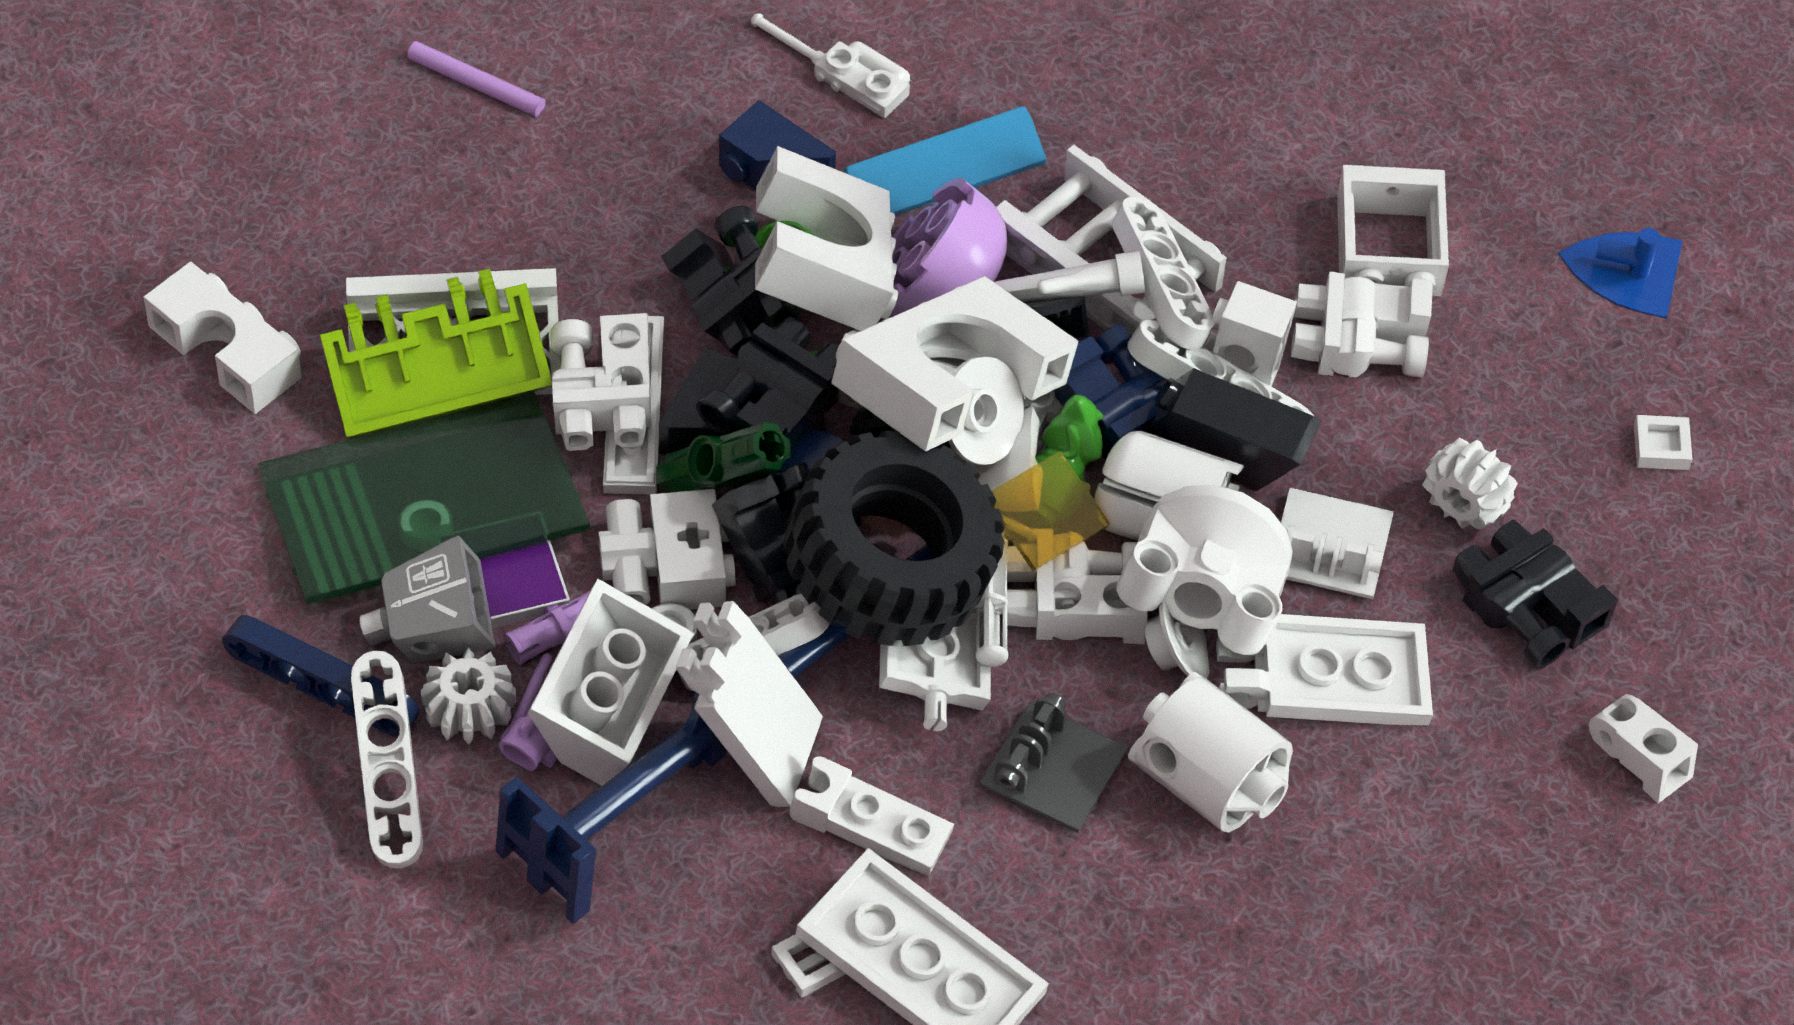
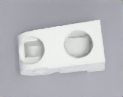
M1625 694L1590 719L1589 731L1592 739L1613 758H1618L1623 766L1642 780V789L1657 803H1660L1693 778L1698 744L1633 695Z

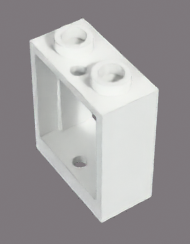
M1343 165L1337 194L1339 273H1345V279L1349 277H1363L1378 284L1410 287L1412 278L1433 280L1432 296L1442 297L1449 267L1445 170ZM1354 213L1426 216L1428 259L1356 255Z

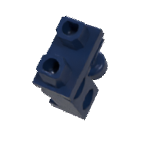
M1122 323L1109 328L1096 340L1089 336L1080 341L1076 348L1067 383L1053 390L1056 399L1063 407L1070 397L1078 394L1092 401L1096 409L1103 414V419L1098 421V426L1103 443L1101 456L1105 461L1113 446L1129 432L1143 431L1152 435L1159 432L1164 439L1175 442L1151 426L1159 410V407L1154 405L1155 398L1168 379L1148 369L1130 354L1128 342L1132 334ZM1114 363L1125 381L1119 384L1106 364Z

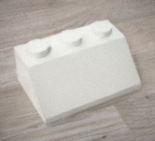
M597 579L528 711V715L559 762L601 786L624 770L630 764L677 669L676 665L682 649L688 647L694 632Z

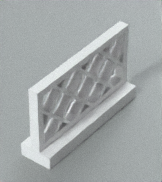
M556 268L491 271L502 313L509 312L504 288L524 283L527 284L534 313L548 312V325L540 332L542 345L549 339L550 352L545 348L544 352L551 369L552 379L553 373L561 369V358L553 352L550 337L552 326L559 322ZM478 272L346 278L347 304L356 303V307L360 309L363 321L379 320L375 307L377 303L376 297L388 295L399 339L407 337L403 321L400 322L398 320L402 319L401 314L444 303L446 304L451 326L457 325L456 318L454 320L451 318L455 317L446 282V279L457 276L459 282L464 287L466 295L465 304L469 319L472 316L487 315L489 317L485 298L481 295L478 284ZM348 325L349 352H350V351H354L355 348H354L353 340H352L351 333H350V329H349V325ZM386 337L379 344L386 343ZM365 339L367 347L374 346ZM550 387L519 396L552 394L553 389Z

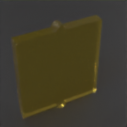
M1061 451L992 490L997 500L993 509H999L1003 517L1005 527L1003 538L1012 540L1032 571L1037 570L1110 525V522L1090 495L1089 483L1081 482Z

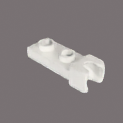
M815 757L812 762L808 784L810 788L820 793H814L803 788L797 789L790 805V817L794 821L825 833L828 831L864 849L869 848L879 856L929 876L952 833L954 824L855 777H851L852 770L824 757Z

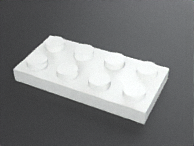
M869 848L799 922L795 935L913 1025H1019L1046 994L1049 985L1048 982Z

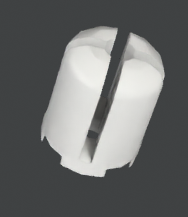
M1143 431L1129 432L1113 446L1102 470L1106 477L1103 483L1098 484L1094 497L1097 521L1106 531L1138 541L1148 512L1162 496L1185 486L1216 485L1238 491L1240 485L1231 483L1230 478L1232 473L1238 475L1244 466Z

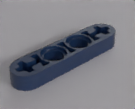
M248 615L239 616L223 636V646L234 659L287 685L292 681L297 684L295 689L334 708L339 704L344 707L342 712L356 718L351 683L352 665ZM373 675L362 679V682H369L375 694L376 706L398 705L397 700L390 704L386 703L383 680ZM406 693L409 726L411 727L419 716L420 710L415 701ZM365 704L364 711L374 706ZM382 718L376 720L371 725L394 738L399 736L400 727L391 719Z

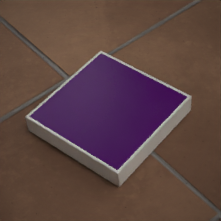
M541 514L437 539V544L439 545L453 537L460 536L480 559L492 629L536 619L544 615L545 608L555 603L559 607L570 602Z

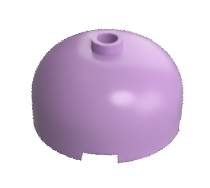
M955 178L940 186L932 193V198L936 203L932 207L927 206L915 218L910 215L893 235V238L896 239V245L892 254V262L897 264L893 288L898 290V298L889 318L985 276L994 282L999 274L1007 250V232L1004 220L996 206L965 179Z

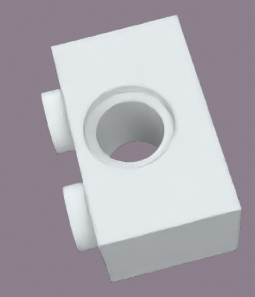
M1237 281L1230 299L1220 298L1217 303L1212 321L1215 322L1213 329L1218 330V333L1211 332L1205 348L1272 386L1280 367L1297 301Z

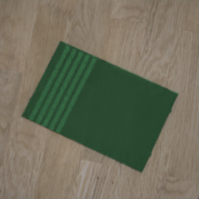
M535 392L259 462V471L267 491L266 498L270 501L293 565L292 571L297 576L306 604L309 605L380 586L386 572L456 536H460L477 557L482 559L590 530V522L580 501V494L574 487L550 430V423L545 418Z

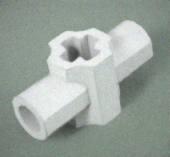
M632 499L615 500L609 503L605 509L607 531L599 532L603 580H613V587L647 605L651 599L648 577L657 576L653 527L643 528L641 506L637 501Z

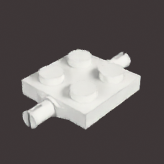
M976 607L962 626L953 627L951 633L941 639L930 640L927 636L923 644L903 646L902 640H895L892 646L880 644L879 688L910 694L925 701L923 726L927 730H930L932 726L933 731H941L947 727V704L949 703L983 711L990 701L991 667L980 664L975 657L977 645ZM981 615V647L984 646V615Z

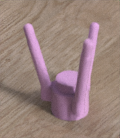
M549 653L542 655L512 721L501 735V741L499 742V749L508 760L529 771L535 770L540 762L551 768L557 760L548 743L528 715V711L540 690L552 662V655Z

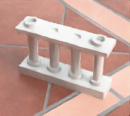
M1072 145L1067 149L1064 174L1066 182L1028 213L1020 212L1006 200L996 208L1000 212L1006 227V255L1034 275L1089 264L1080 255L1113 229L1112 221L1124 199L1138 197L1149 202L1151 201L1109 171L1098 158L1089 156L1076 145ZM1082 194L1103 209L1102 212L1066 241L1056 239L1042 228ZM1159 208L1195 280L1200 281L1216 293L1222 288L1227 258L1221 254L1214 244L1202 240ZM1120 292L1085 296L1087 316L1105 330L1122 323L1133 336L1143 320L1157 321L1146 296L1140 299L1134 298L1132 295L1121 296Z

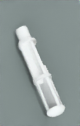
M1003 532L1002 536L1005 541L1003 555L997 564L998 568L976 606L977 645L975 657L980 664L987 667L1000 666L1008 659V540L1003 535ZM1000 614H1003V647L1000 646ZM981 615H984V646L981 647Z

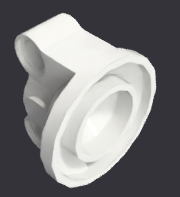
M1216 485L1185 486L1162 496L1148 512L1138 543L1134 547L1120 575L1116 590L1126 605L1139 611H1153L1159 608L1161 602L1164 601L1169 614L1176 620L1198 629L1218 630L1217 634L1220 641L1226 648L1241 655H1253L1262 649L1282 612L1280 596L1289 572L1293 550L1286 528L1271 510L1245 493Z

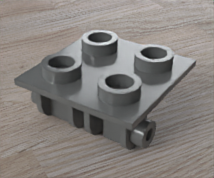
M1048 693L1046 697L1038 698L1036 703L1030 701L980 780L979 785L1078 833L1128 752L1129 747L1066 718V701L1058 694Z

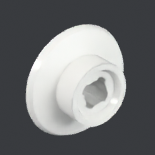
M1162 601L1159 606V616L1148 619L1147 623H1145V638L1153 659L1162 670L1168 671L1179 666L1187 676L1193 672H1198L1207 679L1210 670L1204 629L1187 626L1176 620L1169 614L1165 602Z

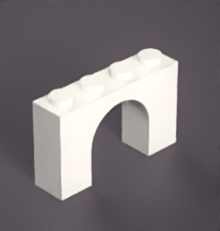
M777 146L756 187V212L775 219L777 222L755 263V290L859 331L876 325L880 318H889L898 298V290L893 288L897 264L892 262L896 239L891 237V229L895 214L890 212L889 191ZM788 220L797 222L809 229L814 235L778 221Z
M984 276L842 339L836 352L837 363L831 383L926 452L962 434L974 391L929 358L949 357L966 361L979 356L997 358L1004 362L1015 374L1020 384L1021 393L1030 400H1034L1067 383L1079 341Z

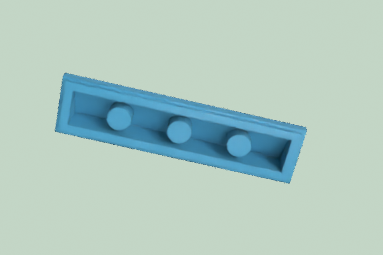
M1021 106L849 165L844 169V173L888 190L890 194V212L896 216L936 202L932 198V193L952 179L963 178L974 188L1046 164L1047 158L1031 115L1025 106Z

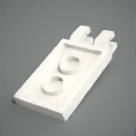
M734 601L724 602L719 616L715 614L714 607L710 603H700L693 622L706 642L713 647L706 648L702 661L697 658V653L693 648L682 649L676 665L677 670L689 688L699 694L694 709L767 802L776 807H790L823 716L749 617L746 616Z
M1280 614L1264 646L1258 653L1253 655L1235 653L1226 648L1219 637L1217 639V661L1248 663L1255 659V669L1226 668L1224 683H1220L1219 689L1244 708L1250 709L1258 705V712H1266V717L1386 725H1429L1433 717L1425 624Z

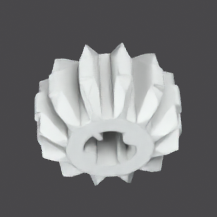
M1458 438L1443 450H1439L1430 460V465L1425 470L1427 477L1422 484L1432 494L1429 503L1440 506L1444 511V518L1448 516L1455 518L1462 529L1471 524L1474 528L1482 530L1486 525L1494 523L1497 518H1502L1511 507L1510 503L1515 498L1513 494L1518 484L1508 474L1511 465L1500 462L1496 457V450L1492 452L1485 450L1478 439L1469 444L1466 440Z
M469 647L461 659H456L446 652L442 660L443 667L429 666V671L426 674L427 683L423 684V689H421L422 705L425 706L428 723H430L431 727L441 726L442 734L446 740L452 738L458 731L463 732V738L468 745L473 740L474 732L480 731L492 740L495 733V725L508 726L511 719V708H514L516 703V688L511 683V672L508 670L507 665L496 666V660L491 651L480 659L474 658V653Z

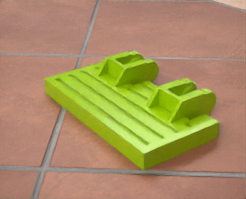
M490 268L478 271V284L481 295L485 298L489 317L470 321L465 304L466 295L463 284L459 282L458 276L446 279L457 325L451 326L445 303L404 313L401 316L407 337L399 339L388 295L377 296L375 307L378 319L382 322L387 342L370 347L366 345L360 309L356 307L355 302L344 305L355 350L347 351L342 329L320 334L347 439L552 387V379L527 284L504 288L509 312L502 313Z

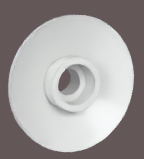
M988 356L974 357L963 362L952 374L974 391L962 434L949 440V443L953 450L965 461L973 464L987 465L1001 460L1011 451L1015 438L1022 428L1024 402L1020 384L1015 374L1004 362Z

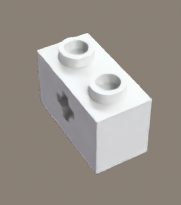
M715 489L650 494L651 527H653L660 604L677 603L688 609H698L700 603H710L713 607H722L723 603L726 602V587L736 585L733 554H723L721 542L730 541L712 507V504L716 502Z

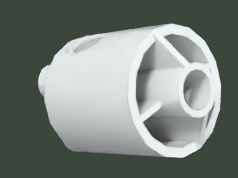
M1198 672L1191 673L1183 681L1179 689L1170 697L1163 692L1150 702L1143 715V719L1149 724L1128 754V759L1223 832H1231L1239 828L1253 814L1259 818H1265L1280 804L1289 786V764L1293 753L1290 741Z

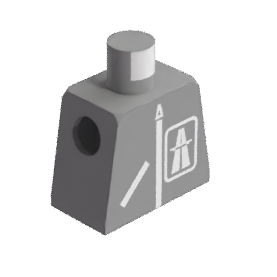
M460 536L453 537L386 572L381 580L385 607L360 616L361 629L369 645L374 646L392 639L397 648L411 662L443 659L446 652L453 657L464 655L468 647L473 653L496 648L481 561Z

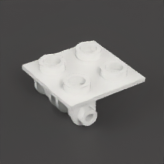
M1290 488L1281 524L1287 530L1293 550L1286 579L1373 599L1394 511Z

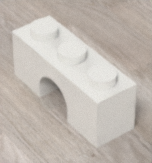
M191 261L144 296L148 326L181 354H187L194 347L206 341L219 340L229 343V345L215 355L219 385L254 414L258 413L302 378L299 359L301 351L296 341L287 332H277L266 323L254 305L249 302L242 303L229 293L226 285L217 275L213 273L206 274Z

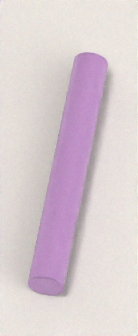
M414 41L408 50L407 58L534 117H537L545 107V99L418 41Z

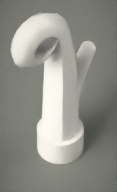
M1139 251L1115 254V259L994 282L1022 302L1120 292L1121 296L1145 292Z

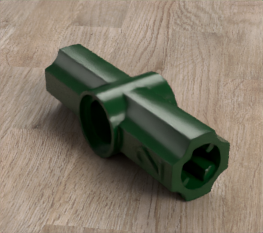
M768 422L720 437L700 435L693 440L690 447L666 454L665 460L656 466V483L666 493L707 489L717 490L724 487L739 488L753 482L756 477L780 470L782 463L786 459L791 458L790 439L781 432L779 424Z

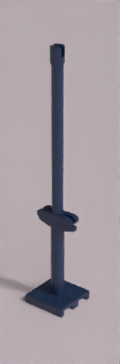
M1002 513V516L1008 518V513ZM925 544L905 560L926 561L934 559V556L928 545ZM834 621L817 638L784 652L778 657L795 678L850 635L845 633L847 627ZM697 692L694 694L692 709L686 723L563 816L554 811L518 777H515L500 789L496 853L504 859L514 851L528 864L526 881L541 895L553 887L567 900L565 917L572 924L590 911L596 848L587 840L686 764L694 769L702 762L703 757V760L710 766H714L725 756L726 748L694 709L699 697Z

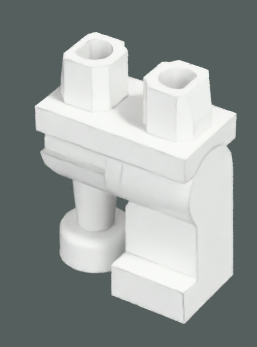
M1329 272L1326 286L1299 283L1295 297L1297 305L1294 318L1321 321V326L1295 324L1291 357L1318 362V374L1333 376L1335 371L1338 374L1348 375L1349 377H1358L1367 370L1370 364L1402 365V372L1405 376L1423 378L1428 357L1429 338L1426 337V333L1431 319L1433 280L1412 278L1410 287L1378 284L1363 277H1349L1345 279V273Z
M647 313L600 316L602 367H586L584 356L592 350L593 346L592 327L587 322L579 319H566L552 326L550 330L551 347L553 352L561 357V369L555 371L552 377L556 434L562 435L565 448L568 451L587 450L589 447L594 446V431L614 430L615 444L622 448L639 447L643 444L646 428H651L650 347ZM623 329L634 331L639 336V339L610 341L613 333Z
M1036 530L1035 545L1008 546L1007 582H1035V590H1007V625L1036 627V640H1053V637L1063 640H1078L1087 636L1123 637V643L1145 644L1147 611H1139L1126 605L1116 590L1117 582L1120 578V575L1117 574L1122 573L1138 542L1124 543L1121 553L1088 550L1085 542L1076 534L1068 532V535L1052 537V530Z

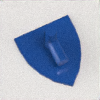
M1644 228L1640 233H1608L1581 240L1558 253L1572 273L1593 292L1616 305L1667 319L1682 240L1660 236L1655 229Z

